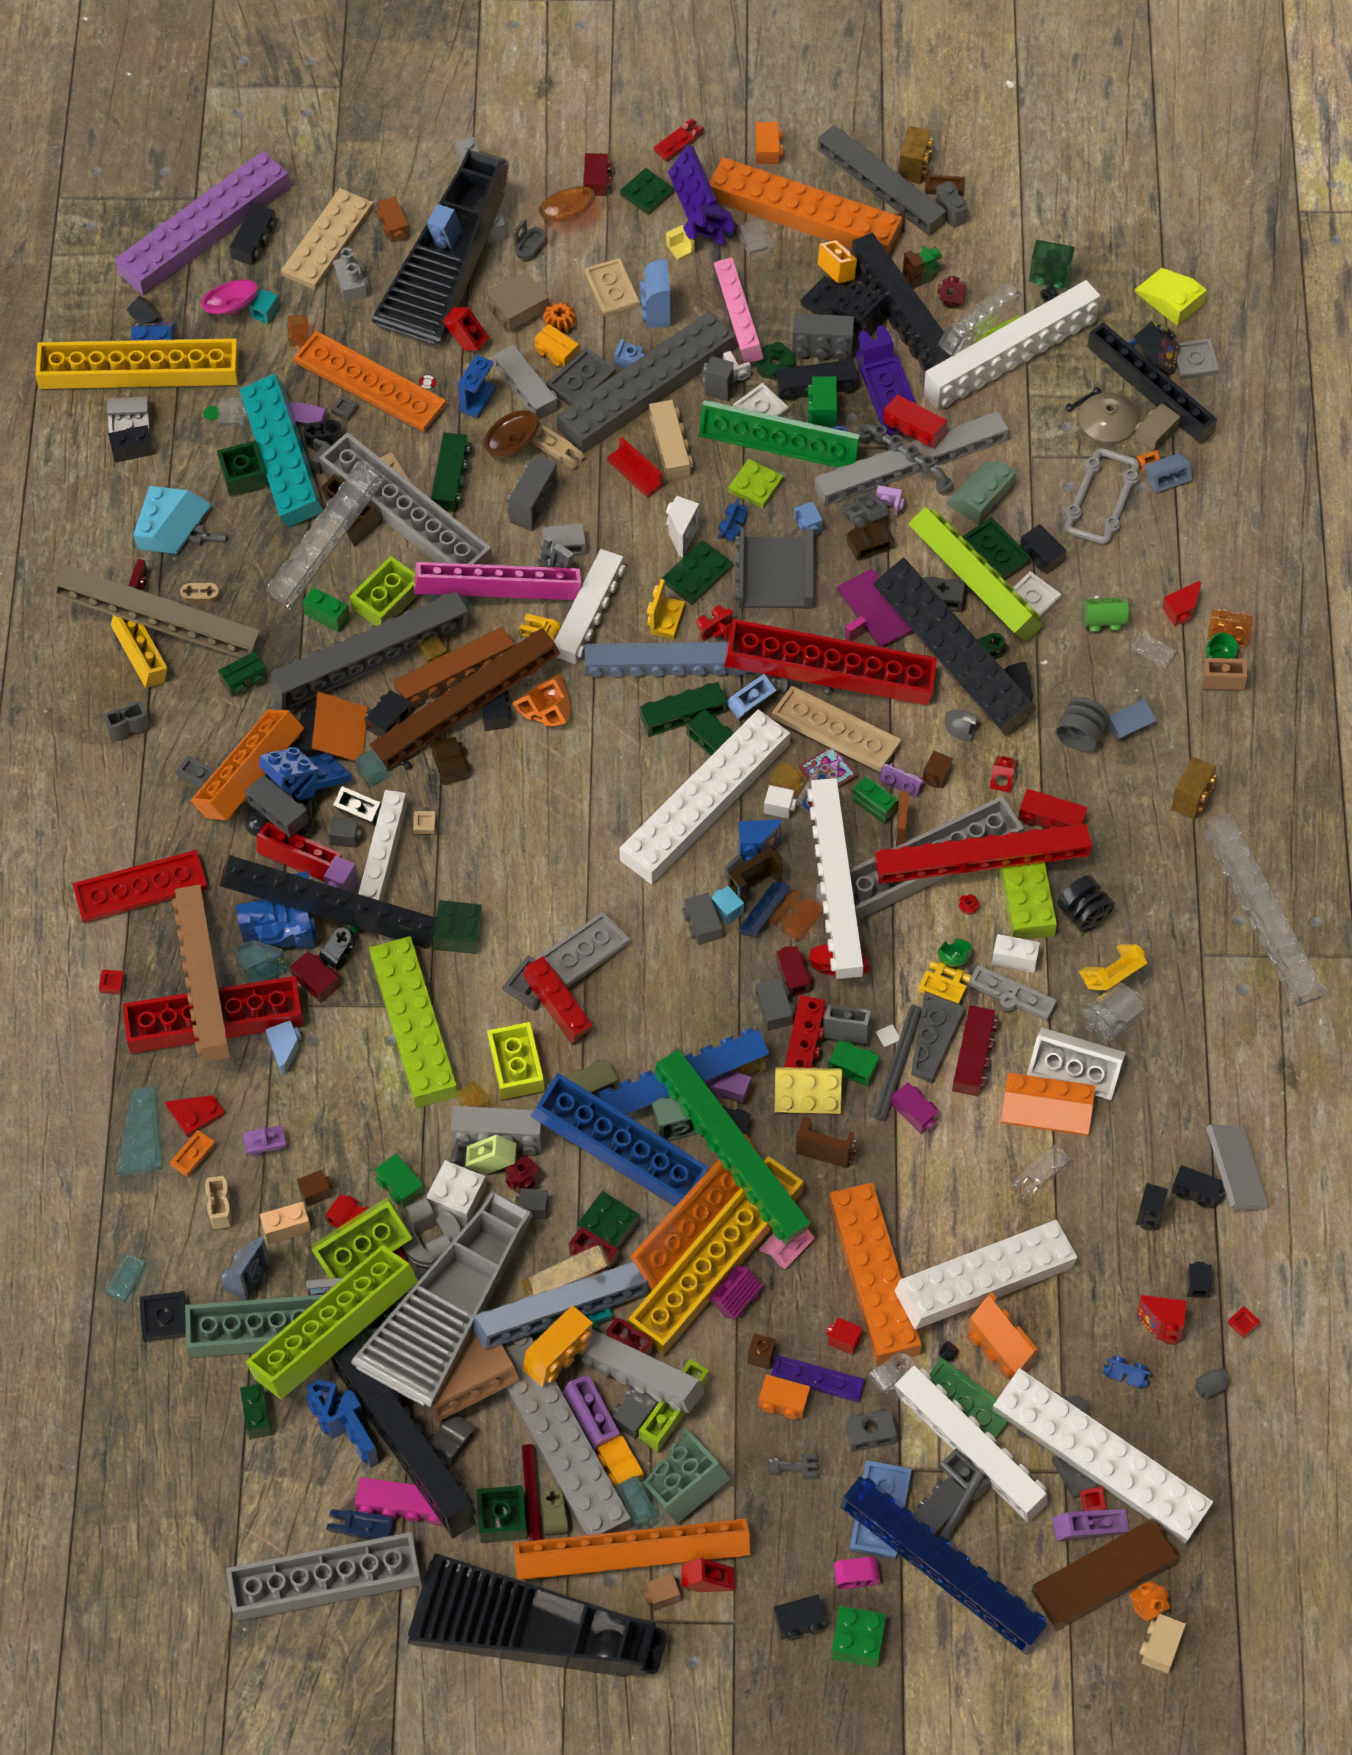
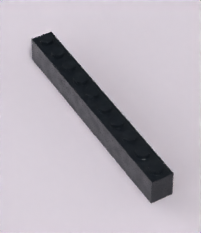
M229 855L219 886L396 940L411 936L413 945L426 948L432 938L436 917Z

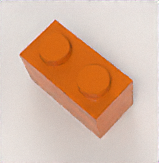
M756 122V164H779V156H783V145H779V141H783V130L779 129V122Z
M766 1374L758 1399V1407L767 1413L773 1414L777 1412L784 1414L788 1419H803L810 1395V1386Z

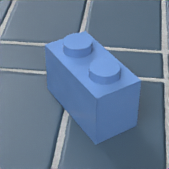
M437 204L427 221V225L438 247L453 250L463 230L455 210Z

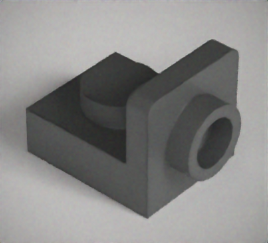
M315 438L313 440L315 453L311 458L313 472L320 475L323 471L319 457L331 446L326 441H320Z

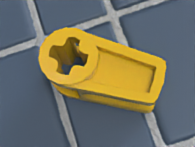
M526 613L524 617L526 625H520L519 634L527 638L532 632L543 627L552 640L555 641V637L562 625L554 619Z

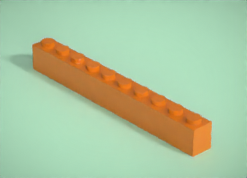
M746 1519L514 1543L517 1580H530L533 1578L555 1577L568 1574L577 1575L580 1573L616 1569L624 1570L635 1567L645 1568L663 1564L671 1565L673 1563L691 1562L699 1558L717 1560L719 1558H739L750 1555V1536Z

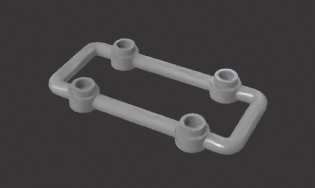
M1103 448L1096 450L1093 456L1085 462L1084 470L1086 474L1074 503L1066 508L1065 531L1070 535L1088 541L1107 544L1111 540L1112 535L1119 532V518L1131 488L1139 483V461L1133 457ZM1101 456L1132 465L1131 469L1127 470L1123 475L1124 487L1113 514L1104 522V536L1072 527L1075 522L1081 519L1082 510L1080 507L1093 476L1100 472L1101 462L1099 460Z

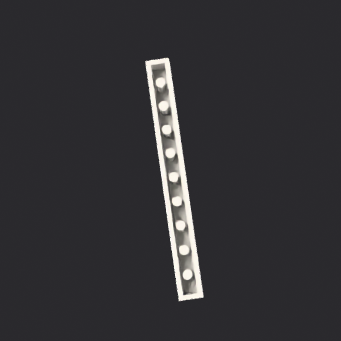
M837 778L811 780V789H807L808 802L812 801L813 807H810V818L815 820V826H812L813 839L817 838L818 844H815V855L820 857L817 869L818 876L823 878V882H820L821 895H825L826 901H822L823 913L828 914V920H825L826 933H830L831 939H828V950L833 952V958H830L831 971L836 972V979L862 977L863 962Z

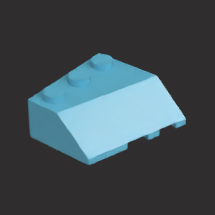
M149 486L133 534L138 549L177 554L189 539L188 537L193 528L200 524L205 512H209L212 508V504L188 490Z

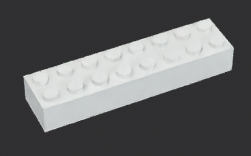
M1054 1220L900 1279L895 1293L916 1330L980 1305L991 1292L998 1298L1070 1270L1078 1257L1058 1221Z
M913 1366L894 1384L897 1396L953 1451L957 1448L990 1480L991 1488L1029 1524L1048 1505L1047 1493L1045 1492L1047 1490L1046 1487L1038 1480L1034 1482L1029 1477L1030 1472L1022 1464L1017 1465L1012 1460V1454L1006 1448L1000 1449L996 1445V1439L988 1431L986 1433L982 1432L978 1421L971 1415L967 1417L963 1413V1407L956 1400L950 1401L946 1396L947 1392L939 1384L935 1386L930 1381V1375L923 1368L918 1370Z

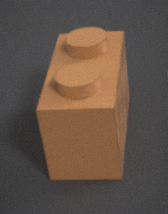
M1204 659L1202 669L1203 689H1245L1247 659Z

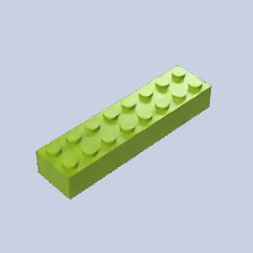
M924 507L908 523L995 614L1025 642H1028L1044 625L1039 620L1041 615L1030 607L1028 602L934 508L930 511L927 507Z
M411 936L369 947L371 962L415 1109L458 1097L456 1082Z
M384 1245L379 1247L245 1361L254 1379L282 1400L418 1283L411 1265Z

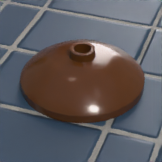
M528 410L515 411L502 417L488 430L484 439L485 449L490 455L496 457H506L520 452L536 436L539 428L538 418L533 412Z

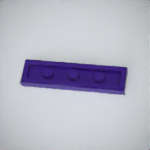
M777 1355L771 1376L810 1386L811 1390L858 1403L865 1383V1379L780 1355Z

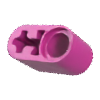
M876 1557L846 1559L833 1564L836 1587L838 1589L874 1586L881 1582Z

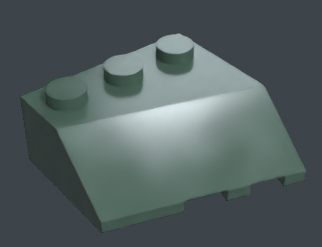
M686 1427L681 1432L683 1436L678 1443H673L669 1448L670 1453L666 1459L659 1461L643 1483L676 1524L730 1480L719 1462Z

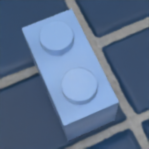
M763 674L735 693L727 701V706L736 718L740 719L770 698L776 689L765 674Z

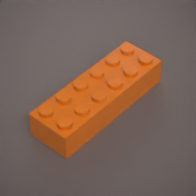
M268 709L190 802L205 818L217 820L230 819L234 816L237 807L247 800L244 790L262 775L266 774L259 767L260 755L287 749L291 743L298 740L304 727L289 710Z

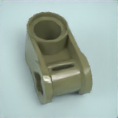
M549 1488L543 1494L545 1535L568 1533L563 1494L557 1488ZM551 1498H556V1504H551Z

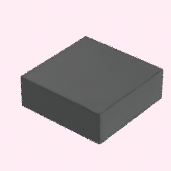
M341 395L331 408V413L349 421L359 408L357 402Z

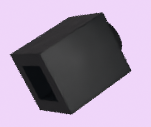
M1200 1261L1189 1263L1187 1270V1297L1210 1298L1212 1291V1265Z

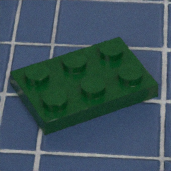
M992 517L962 536L1003 579L1031 561V556Z
M702 540L662 579L665 580V585L693 605L733 567V562Z

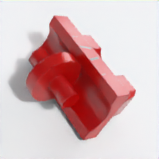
M718 605L711 611L713 619L709 620L705 615L697 618L696 625L700 630V638L703 641L712 636L715 639L719 636L724 640L727 639L733 619V610L731 608L726 610L721 605Z

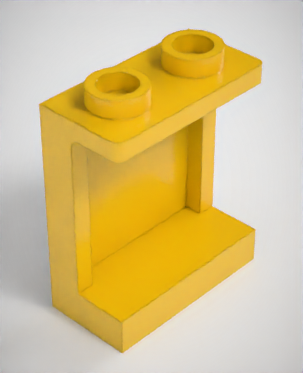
M1119 944L1116 948L1121 955L1120 959L1105 969L1103 967L1085 966L1079 970V973L1089 990H1108L1147 964L1144 950L1137 944Z

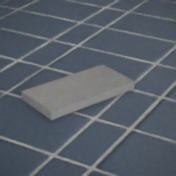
M601 912L539 955L538 958L544 956L562 983L568 988L630 945L631 939Z
M1210 1124L1206 1129L1230 1207L1265 1210L1269 1205L1244 1127Z

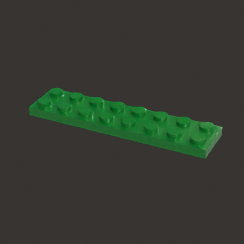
M704 400L702 403L699 437L836 468L848 466L857 461L859 434Z

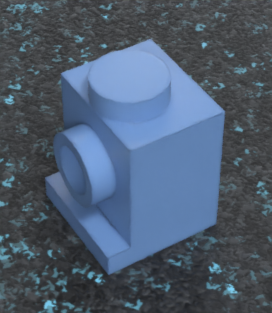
M620 339L614 354L615 366L625 369L645 355L643 347L625 343L623 339Z
M813 502L794 508V521L798 522L800 530L805 532V529H813V536L822 532L823 520Z

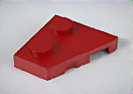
M213 1095L165 1102L166 1108L187 1138L192 1136L197 1130L200 1131L225 1116L224 1110Z

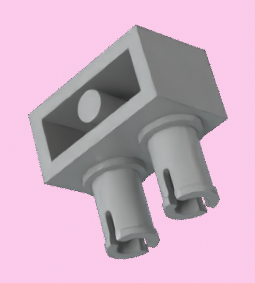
M344 248L341 250L342 258L333 260V265L345 303L367 297L366 289H369L367 277L363 278L362 276L364 273L362 262L357 261L356 255H353L351 248Z

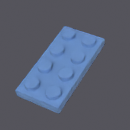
M866 1460L850 1551L896 1559L911 1468Z

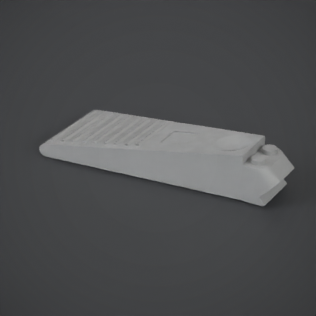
M492 1191L481 1209L355 1355L351 1364L356 1366V1369L420 1405H426L431 1408L473 1333L475 1315L485 1311L517 1253L518 1245L522 1241L533 1217L532 1212Z

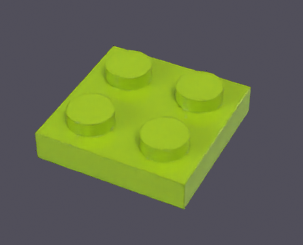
M748 459L729 485L728 492L763 509L783 481V475Z

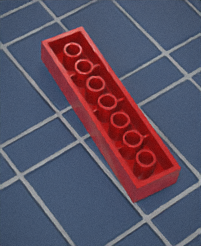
M296 976L218 988L226 1038L266 1032V1029L291 1021L293 1027L304 1026ZM187 993L122 1004L130 1054L194 1044L199 1041V1038L194 1037L192 1025L197 1024L192 1022L190 1009H193L194 1006H189Z

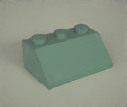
M1000 461L984 462L953 494L946 504L980 525L1015 486L1017 472Z

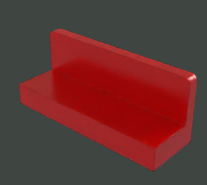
M621 437L619 439V448L607 457V462L649 498L663 487V474L629 442Z

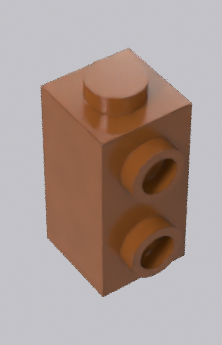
M396 196L378 201L376 216L379 222H383L382 229L384 235L389 236L391 243L410 237L408 223Z

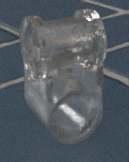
M896 1353L886 1362L873 1369L868 1378L885 1395L894 1389V1384L911 1369V1359L906 1353Z

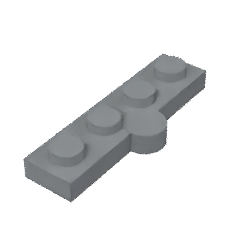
M979 965L976 967L968 983L969 987L998 999L999 1006L1004 1011H1012L1016 1007L1045 1021H1048L1057 1002L1056 999Z

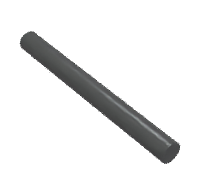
M976 1470L931 1550L935 1555H940L984 1476L982 1472Z

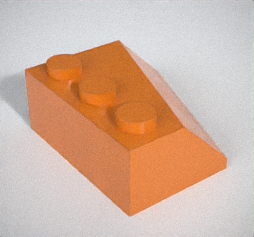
M991 1292L970 1317L968 1338L974 1346H979L984 1351L985 1357L991 1363L995 1362L1005 1378L1012 1379L1019 1368L1024 1372H1028L1034 1367L1038 1349L1019 1326L1014 1327L1012 1325V1320L1009 1317L1010 1314L1005 1308L1003 1310L999 1309L994 1302L997 1298Z

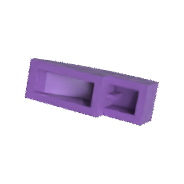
M728 1071L704 1081V1083L715 1097L723 1099L725 1096L744 1103L751 1087L752 1077Z

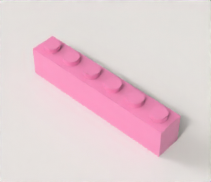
M730 257L714 262L717 278L744 363H751L763 359L761 347L733 258Z

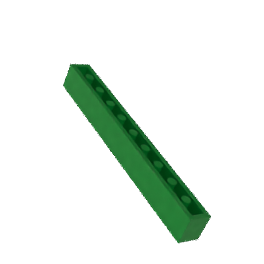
M678 1049L659 1060L654 1070L657 1080L666 1086L669 1096L678 1102L684 1116L690 1118L696 1132L707 1141L708 1148L718 1155L723 1168L730 1171L735 1184L738 1187H742L748 1201L759 1210L762 1220L766 1223L768 1222L772 1227L775 1237L786 1245L807 1232L810 1225L808 1219L681 1051Z

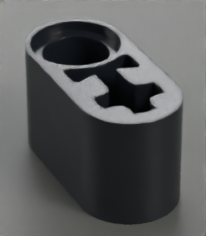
M337 420L308 423L303 429L305 444L311 449H314L313 440L315 438L320 441H326L332 446L343 437L341 424Z

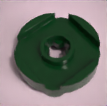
M775 342L761 348L763 359L756 361L755 365L760 376L765 379L767 377L774 378L775 381V370L794 367L795 357L793 352L784 346L783 343ZM772 360H778L779 364H771Z

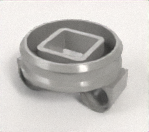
M423 1198L405 1207L408 1217L404 1222L412 1233L413 1239L403 1244L402 1247L404 1254L413 1263L431 1267L458 1236L460 1227L456 1218L450 1212L439 1207H431L427 1198ZM437 1225L442 1236L426 1243L424 1249L416 1234Z

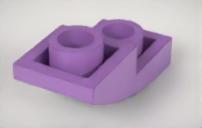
M289 402L296 424H302L305 427L308 423L324 421L327 412L325 408Z

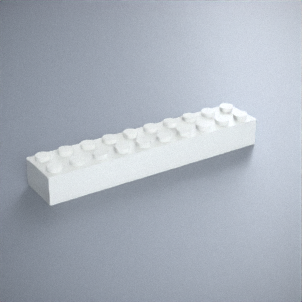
M1085 280L932 367L925 373L924 396L937 411L947 408L954 401L965 398L970 392L982 388L991 380L998 379L1001 374L1015 369L1017 365L1024 361H1029L1036 354L1045 352L1050 346L1062 342L1069 335L1078 333L1080 329L1087 325H1092L1098 317L1099 293Z
M758 709L619 848L620 861L652 885L790 746V732Z
M1020 1368L993 1405L992 1411L1147 1519L1153 1518L1156 1524H1160L1166 1532L1186 1544L1213 1503L1212 1500Z

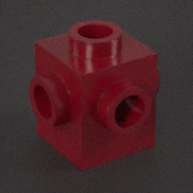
M956 276L944 278L942 283L939 282L937 294H940L939 300H943L946 305L963 304L968 282L960 281V278ZM949 288L953 289L954 293H951Z
M525 1155L518 1161H515V1164L506 1168L505 1182L511 1190H515L520 1195L521 1188L533 1189L536 1184L541 1182V1169L528 1155Z

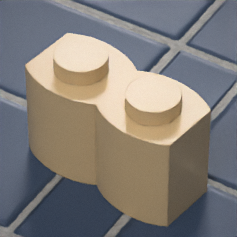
M224 1176L207 1178L205 1191L208 1198L207 1211L211 1225L214 1229L228 1228L232 1224V1213L229 1206L230 1193Z

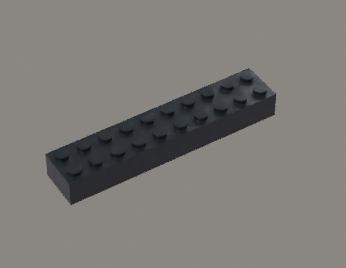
M904 557L873 583L883 598L1005 736L1037 709L1028 696Z
M351 1339L331 1357L334 1370L346 1387L353 1391L366 1416L451 1538L454 1539L476 1525L474 1518L476 1511L472 1506L474 1504L473 1500L467 1492H462L460 1489L461 1484L456 1475H450L448 1472L449 1467L444 1458H438L436 1455L437 1450L432 1441H426L424 1438L425 1433L420 1424H414L412 1421L413 1416L408 1407H402L398 1393L356 1369V1366L351 1364L355 1355L364 1346L360 1339Z

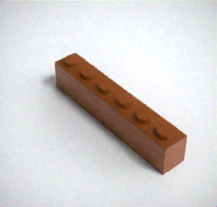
M502 626L393 680L395 692L410 701L411 707H416L423 701L434 698L447 689H452L464 678L474 674L475 668L486 666L495 660L498 655L511 649L515 644Z

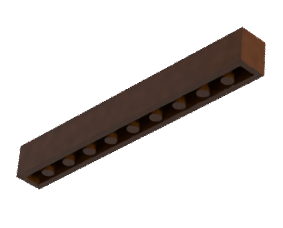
M543 627L532 632L526 639L516 643L505 653L498 655L495 660L486 666H482L471 676L464 678L458 685L445 691L436 700L429 702L424 708L411 714L408 719L395 725L384 735L377 737L370 744L372 750L386 770L389 771L560 655L556 643Z

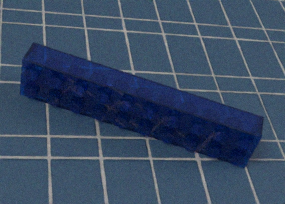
M859 1476L843 1496L840 1508L1022 1653L1027 1655L1048 1625L1045 1622V1617L1037 1611L1032 1612L1028 1609L1026 1602L1020 1597H1013L1007 1592L1008 1588L999 1581L994 1582L988 1577L989 1573L980 1566L976 1568L969 1562L970 1558L961 1551L957 1553L951 1548V1543L942 1536L939 1538L933 1534V1529L923 1521L920 1523L914 1519V1514L908 1508L899 1507L895 1503L896 1500L887 1492H884V1494L876 1488L877 1485L867 1477L864 1479Z

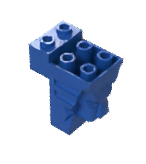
M308 871L294 874L309 879ZM264 899L235 905L243 944L258 941L259 944L265 945L266 951L271 950L269 946L275 948L277 946L290 947L296 945V948L315 949L314 940L318 939L312 914Z

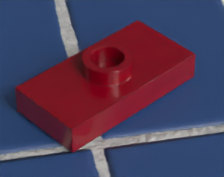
M138 559L136 561L128 586L138 590L145 589L147 574L145 560Z

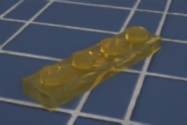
M600 1244L522 1280L521 1283L527 1297L540 1294L542 1291H549L563 1284L573 1283L610 1266Z

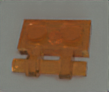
M1220 608V610L1212 609L1211 617L1219 619L1210 618L1207 639L1210 640L1213 635L1220 632L1228 633L1236 639L1239 645L1248 646L1252 624L1244 622L1252 623L1253 615L1245 614L1243 611H1239V613L1226 611L1227 609Z
M794 889L791 894L788 893L782 905L775 908L774 914L769 921L773 925H776L779 920L783 922L781 931L799 942L822 915L823 907L808 897L801 903L797 900L801 892ZM790 907L795 909L791 916L786 914Z

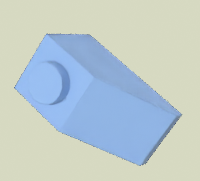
M291 1021L266 1029L267 1039L281 1075H285L299 1050L298 1040H301L298 1028H293Z

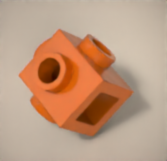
M1154 1581L1143 1583L1138 1589L1129 1593L1136 1614L1146 1622L1170 1609L1167 1601L1169 1598L1168 1592L1163 1586L1157 1585Z

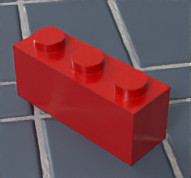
M898 394L884 409L885 424L899 430L906 436L920 441L924 445L935 448L947 434V419Z
M1027 788L1019 809L1018 820L1023 821L1025 824L1043 827L1044 829H1049L1053 826L1082 825L1085 822L1088 807Z

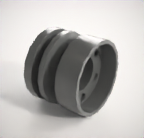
M1074 697L1069 701L1064 711V716L1061 717L1056 727V736L1069 748L1081 752H1090L1096 748L1110 716L1108 711L1096 701L1085 697Z

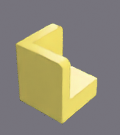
M683 225L666 232V245L677 260L695 253V242L686 236Z

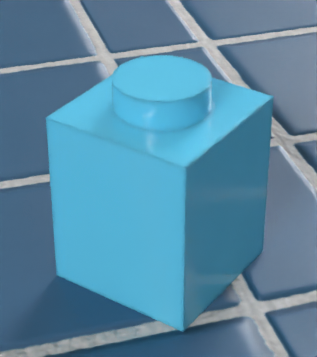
M726 886L724 889H718L712 895L711 900L716 913L727 925L744 914L743 901L729 886Z

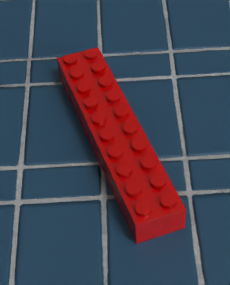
M732 619L728 633L724 667L928 706L933 694L937 658Z

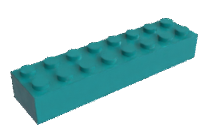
M274 373L239 389L280 518L289 528L325 512L284 384Z

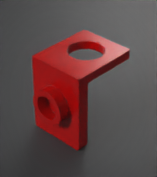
M1006 756L996 757L990 789L1010 792L1017 760ZM998 775L1006 776L1008 779L1007 784L1004 786L998 785L995 780Z

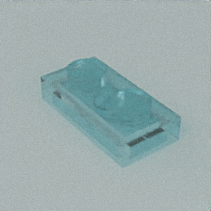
M125 1253L104 1291L105 1295L126 1303L146 1267V1262Z

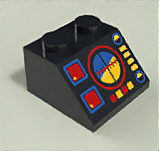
M1151 321L1134 337L1154 366L1172 375L1175 373L1179 343L1175 339L1177 335L1172 329L1169 328L1167 330L1163 324Z

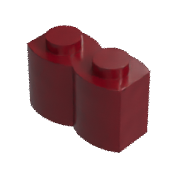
M615 1318L607 1328L606 1334L608 1337L648 1356L652 1355L653 1342L650 1337L641 1331L634 1330L627 1321Z

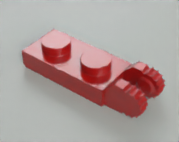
M693 118L689 119L683 127L681 126L654 146V152L663 160L669 162L681 153L687 145L693 144L704 133L705 129L701 125L693 129L697 122Z

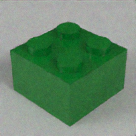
M812 377V385H808V423L823 427L836 426V377Z
M839 1606L831 1660L877 1668L886 1614Z

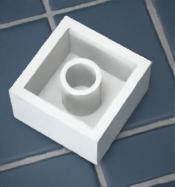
M445 1160L426 1198L431 1207L445 1209L457 1221L468 1224L487 1187L486 1178L484 1175Z

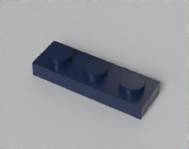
M773 882L739 927L738 930L742 935H756L762 930L763 924L774 914L777 905L786 898V893L790 889L786 882Z

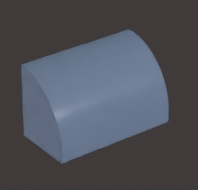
M1181 453L1143 465L1146 478L1155 493L1192 481L1191 463Z
M1143 699L1110 715L1106 726L1113 736L1120 739L1157 720L1146 700Z

